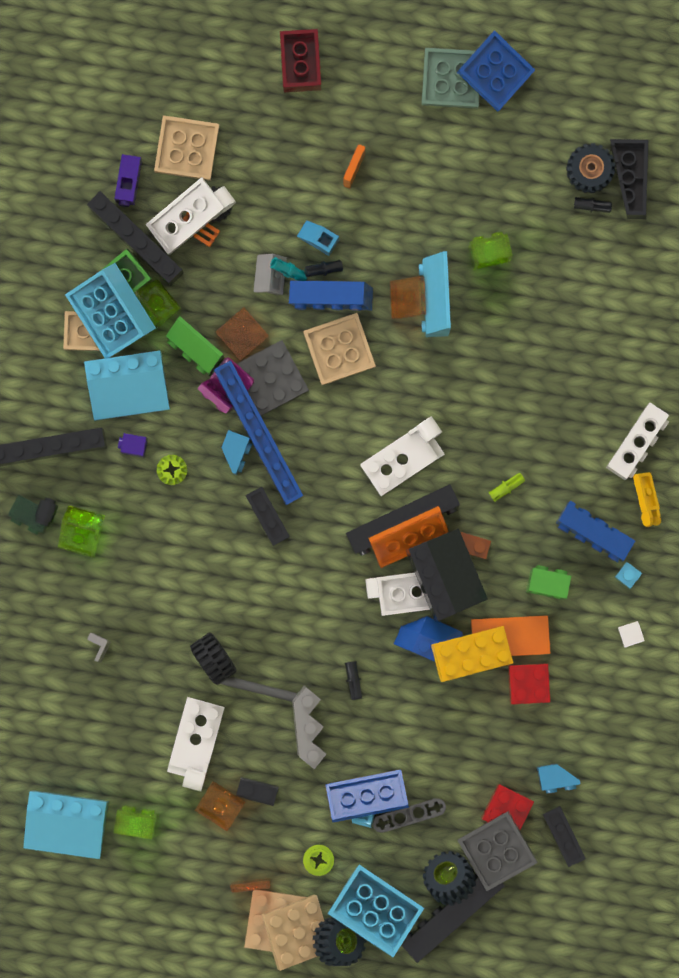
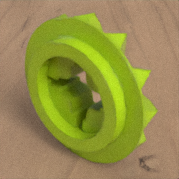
M167 455L161 458L157 464V475L163 483L176 485L185 479L187 465L181 457ZM169 462H171L173 467H180V469L174 471V478L170 472H164L166 469H169Z
M314 845L305 852L303 864L310 874L322 876L332 869L334 856L326 846ZM320 852H322V859L327 863H320L315 868L316 861L310 857H318Z

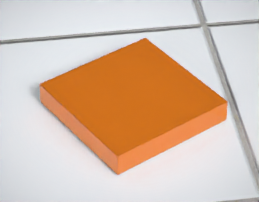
M359 144L343 178V185L346 188L350 189L365 156V146Z

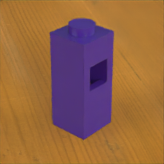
M124 154L121 156L114 198L119 206L130 207V205H135L142 165L141 157Z

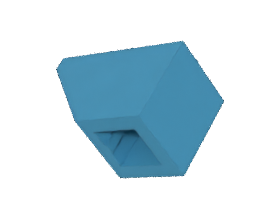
M307 220L297 235L299 239L330 256L339 241L338 235L323 226Z
M228 430L221 448L232 473L237 475L238 471L242 472L245 461H243L245 454H249L252 444L250 443V438Z
M558 764L537 767L540 788L542 791L545 790L546 794L557 792V788L565 787V790L577 789L576 785H580L579 779Z

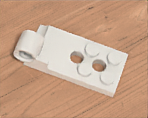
M201 177L151 219L146 226L166 253L170 255L212 219H216L219 215L230 209L236 201L225 186L213 192L203 177ZM184 211L190 214L187 222L182 219ZM171 222L176 226L174 233L168 230V225Z
M432 416L360 464L381 497L445 455L434 439L442 431ZM400 454L408 457V462L405 465H400L397 462V457ZM383 465L391 466L392 473L390 475L382 474L381 467Z
M415 573L365 579L368 599L379 597L382 616L430 610L423 592L420 597L412 595L413 587L417 586L421 589Z
M187 697L167 772L185 776L182 787L202 791L225 707ZM203 715L206 717L207 722L204 726L196 724L197 716ZM193 734L201 736L200 744L194 745L191 743L190 738Z

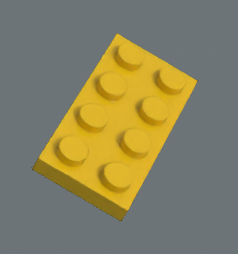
M504 626L431 645L441 682L513 664Z

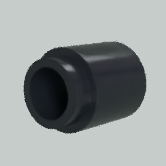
M47 497L44 500L40 499L34 516L36 517L35 523L47 527L50 526V523H53L58 509L55 500Z

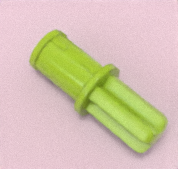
M518 473L509 480L502 481V484L488 493L493 501L496 502L508 493L511 494V491L523 484L525 479L521 473Z

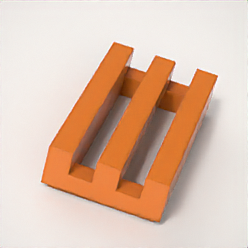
M188 212L186 213L185 217H183V220L186 222L190 217V214ZM208 223L204 227L214 232V235L204 229H200L199 232L209 237L210 241L205 240L198 234H194L192 237L211 247L220 231Z

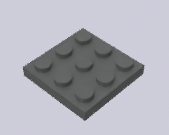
M283 340L237 363L239 367L254 379V384L248 390V393L260 416L309 391Z
M509 811L457 840L486 891L538 863Z

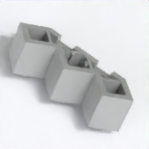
M303 686L292 700L297 755L315 769L326 756V753L312 741L324 726L309 714L321 699L307 687Z

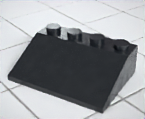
M459 528L405 550L435 622L488 600Z

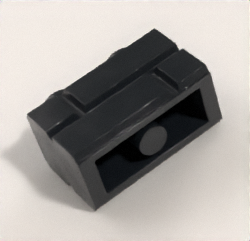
M241 777L236 796L274 806L279 786Z

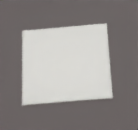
M638 621L618 627L624 647L645 641Z

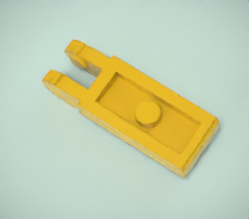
M650 472L635 474L633 479L642 512V523L646 527L658 526L661 523V515L652 475Z

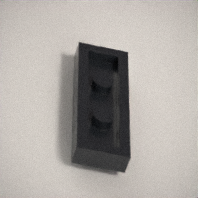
M263 487L245 495L273 546L290 537Z
M558 806L542 814L567 866L571 867L585 860L586 858L561 807Z

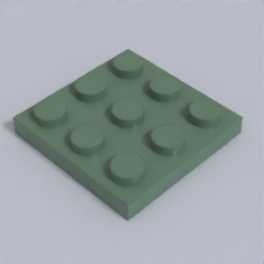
M425 48L421 105L478 109L479 93L457 73L475 51Z

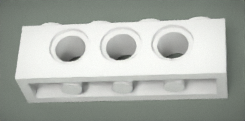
M649 403L606 468L624 480L628 477L632 478L638 470L635 468L639 461L642 463L648 455L646 452L648 446L653 447L659 438L656 436L658 431H663L669 423L666 420L669 415L652 403ZM645 423H653L654 431H647ZM635 438H641L644 441L643 447L635 446ZM627 453L633 456V462L630 464L624 461V455Z

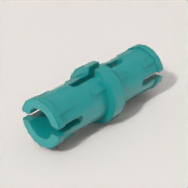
M277 257L272 259L270 263L271 269L281 272L287 278L306 281L305 271L295 267L293 263L284 262Z

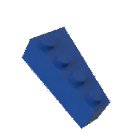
M290 281L289 304L295 306V309L305 310L306 307H313L315 310L331 308L332 310L372 311L373 287L365 282Z
M569 501L556 521V524L559 525L558 529L565 533L572 532L575 534L574 538L582 543H585V541L591 543V548L600 553L603 550L609 554L608 558L617 563L619 560L621 562L624 561L635 540L616 528H609V525L603 520L596 517L595 519L592 518V515L587 510L575 508L576 504Z

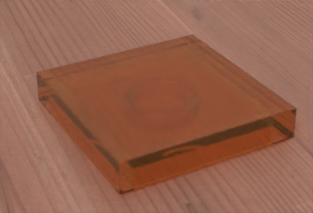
M423 276L390 281L392 319L426 315Z
M244 307L215 331L240 361L269 337Z
M213 781L195 811L225 831H228L246 802Z
M271 878L232 882L230 885L231 892L269 889Z

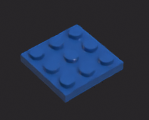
M494 30L457 73L498 112L535 69Z

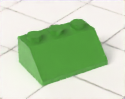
M180 316L166 335L169 340L167 343L174 350L180 349L183 352L181 356L189 363L191 361L197 364L195 368L203 375L207 373L210 376L214 372L213 369L217 368L225 359L222 352Z

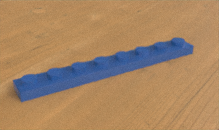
M231 360L213 369L285 505L302 497L303 494Z

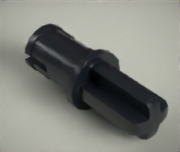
M575 197L574 209L588 210L590 213L593 211L610 213L612 203L594 200V198Z
M341 260L326 263L321 261L320 264L306 266L304 271L306 277L327 276L329 273L342 272L343 264Z
M357 661L345 663L348 678L346 682L349 684L351 700H358L362 698Z

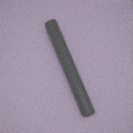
M229 677L220 683L291 702L297 694L234 677Z

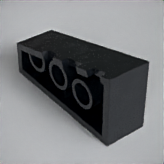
M610 139L627 219L646 220L649 141Z

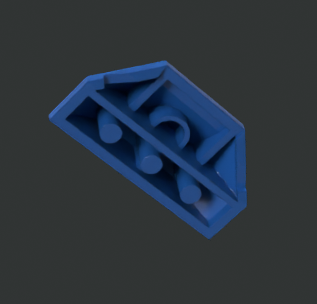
M426 616L401 626L394 645L435 662L432 644L464 635L462 631L439 621L435 622L434 619Z

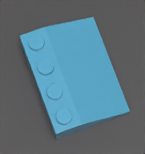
M443 251L423 258L422 264H419V276H423V283H420V295L424 294V302H421V313H425V321H421L422 332L426 333V337L449 336L451 329L447 251Z
M116 263L102 269L65 294L104 358H110L156 329Z
M161 351L84 362L94 421L170 410Z
M30 791L23 848L100 859L109 801Z
M358 865L335 900L328 915L393 958L424 908L361 865Z

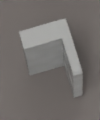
M276 254L257 256L254 292L283 295L285 276L281 272L271 269L270 263L274 257L286 262L287 257Z
M90 633L87 640L101 646L94 661L102 662L111 641Z

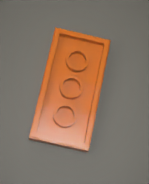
M439 506L368 539L380 568H383L407 557L405 550L446 534L449 531Z
M548 616L471 619L472 634L504 626L511 656L550 654Z

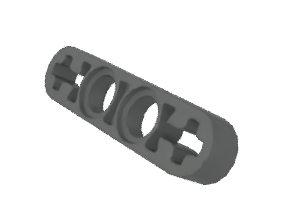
M439 798L409 806V808L376 816L373 820V827L377 832L383 833L442 815L445 812L446 805ZM434 802L442 804L443 807L440 808V812L431 810V815L427 816L425 804H428V807H433ZM416 807L423 808V817H414L413 810ZM400 812L406 816L402 824H398L394 820L395 815ZM391 815L393 827H390V823L385 824L384 829L376 826V823L379 822L378 819L382 818L383 821L389 820L387 816Z

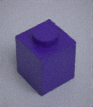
M124 433L123 438H119L118 449H121L120 452L122 454L145 458L148 438Z

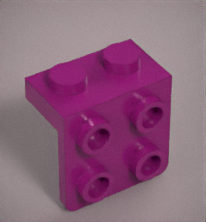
M229 357L225 358L219 366L225 364L231 359ZM231 360L248 391L254 384V379ZM215 372L210 379L201 383L198 387L203 397L211 400L219 411L227 414L234 409Z

